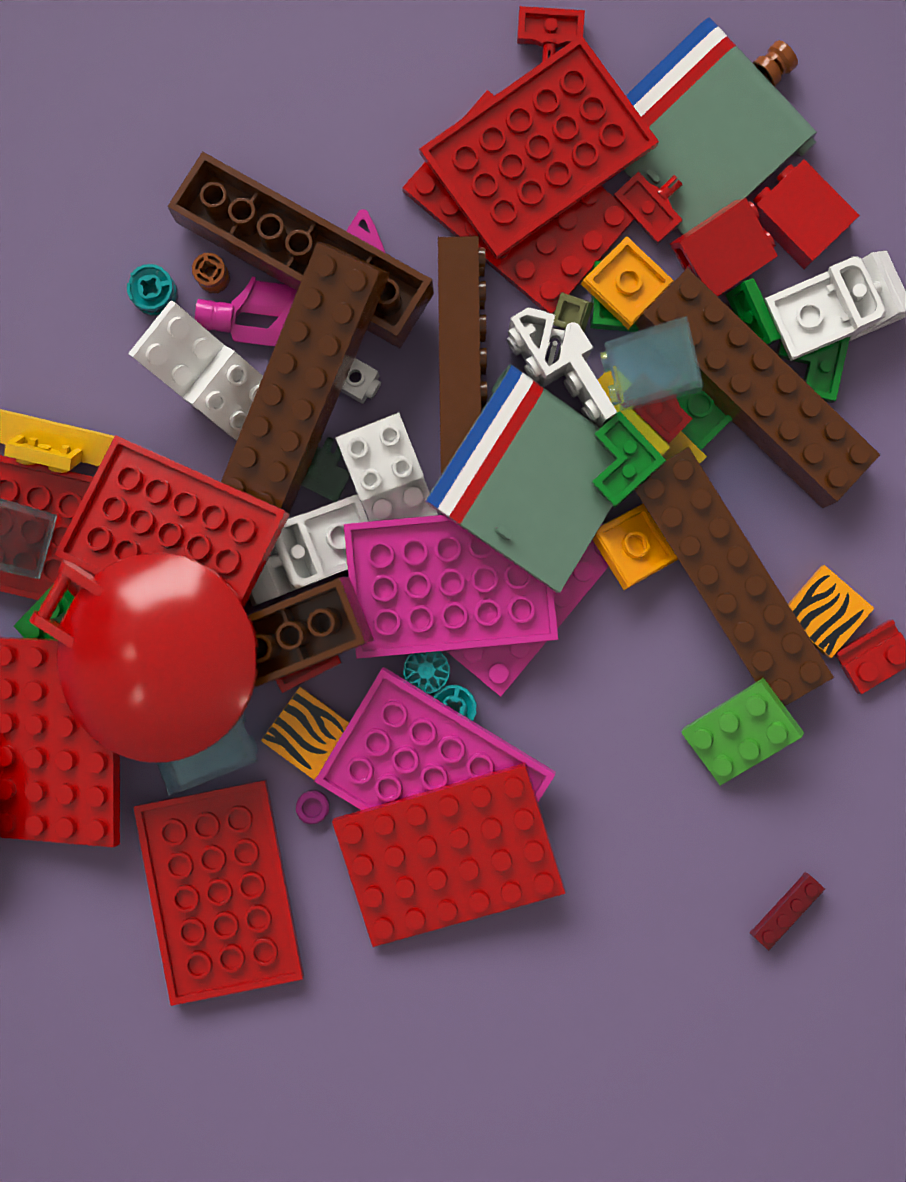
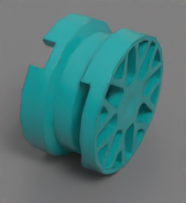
M144 264L137 267L130 274L131 277L127 283V293L130 300L143 313L151 316L160 315L163 308L170 301L176 302V284L169 273L162 267L155 264Z
M441 651L413 653L407 657L404 663L403 674L406 681L430 694L439 691L446 684L449 678L450 666L447 658Z
M448 685L441 688L433 696L468 719L474 720L476 701L473 694L467 688L460 685Z

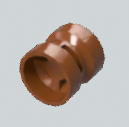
M778 40L768 48V53L765 56H759L752 63L775 87L781 81L783 74H789L797 67L798 59L788 44Z
M203 253L194 260L192 274L200 287L211 294L224 291L229 284L230 273L223 260L214 253Z

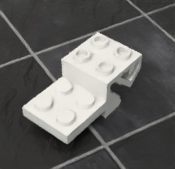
M887 251L872 252L862 259L859 257L849 258L831 266L825 273L771 295L764 300L790 361L846 337H850L849 341L906 317V291Z
M170 301L128 354L190 405L200 410L214 424L232 438L238 440L263 375L234 350L221 343L179 305Z
M526 308L510 319L508 330L510 337L507 338V342L516 356L521 353L527 363L524 369L531 379L535 382L538 381L542 387H545L565 375L567 379L564 380V384L573 398L578 396L584 406L581 408L583 416L592 423H595L599 428L617 414L615 407L586 363L593 346L577 323L571 322L567 324L565 331L552 328L555 314L533 308ZM552 338H557L561 345L556 356V362L553 364L557 341H553L548 363H546L545 357L550 345L549 341Z
M399 412L336 437L370 522L438 515L437 510L425 502L430 492Z
M358 494L287 519L249 596L252 606L348 569L344 524L369 522Z

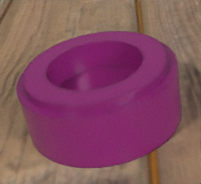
M318 790L304 792L296 802L297 816L307 824L322 822L330 810L327 796Z

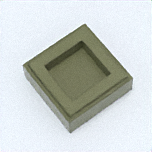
M561 292L554 313L553 325L566 329L567 324L575 322L585 332L594 303Z

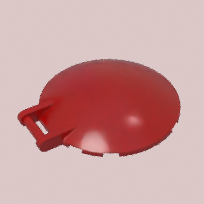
M151 553L131 556L107 566L95 576H92L75 564L63 560L58 568L60 573L39 611H34L29 621L58 640L57 666L61 688L70 710L83 729L93 739L116 754L129 759L152 763L171 762L194 756L216 744L236 725L250 701L258 670L255 669L256 647H258L255 630L251 619H248L239 601L240 597L220 575L205 565L173 554ZM73 580L81 587L62 621L59 623L51 617Z

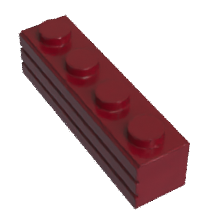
M804 872L799 880L749 933L769 951L822 894L825 888L810 874Z

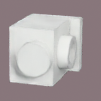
M355 358L341 392L364 404L367 397L373 399L381 385V382L378 380L380 377L379 372ZM353 372H359L362 375L359 382L350 381L349 377Z

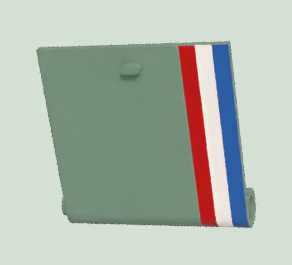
M710 17L700 23L626 95L659 143L653 150L624 169V172L632 178L639 171L650 184L658 188L662 187L673 175L677 177V181H681L683 186L668 199L671 207L683 219L682 223L676 227L682 234H685L733 201L747 198L790 156L793 157L799 153L802 157L816 144V141L813 139L817 134L815 129Z
M510 364L497 379L491 391L493 393L425 502L546 586L560 593L613 506L592 484V481L616 459L594 437V434L600 429L598 426Z

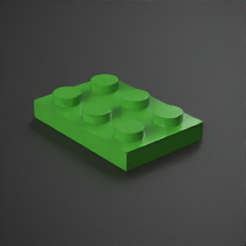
M762 678L685 726L681 733L721 786L802 738L804 731L766 680Z

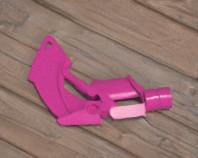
M365 209L359 210L346 231L385 253L381 239L368 211ZM361 221H365L369 232L358 226ZM252 277L245 289L232 303L198 299L195 309V320L206 330L231 333L234 342L275 347L297 290L286 284L258 281L256 277ZM241 312L278 317L268 329L236 325L237 316Z

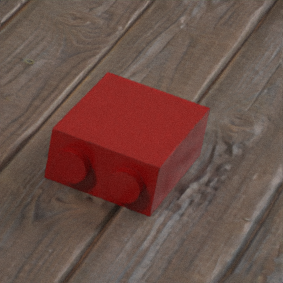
M803 159L796 167L789 164L777 176L776 179L779 183L772 190L768 186L765 187L753 201L759 212L760 218L758 220L762 228L768 231L773 239L805 270L860 215Z
M747 198L733 201L670 243L684 271L688 268L717 297L778 257L774 249L776 244L773 237L762 228L758 220L760 218L759 212L752 202H748Z

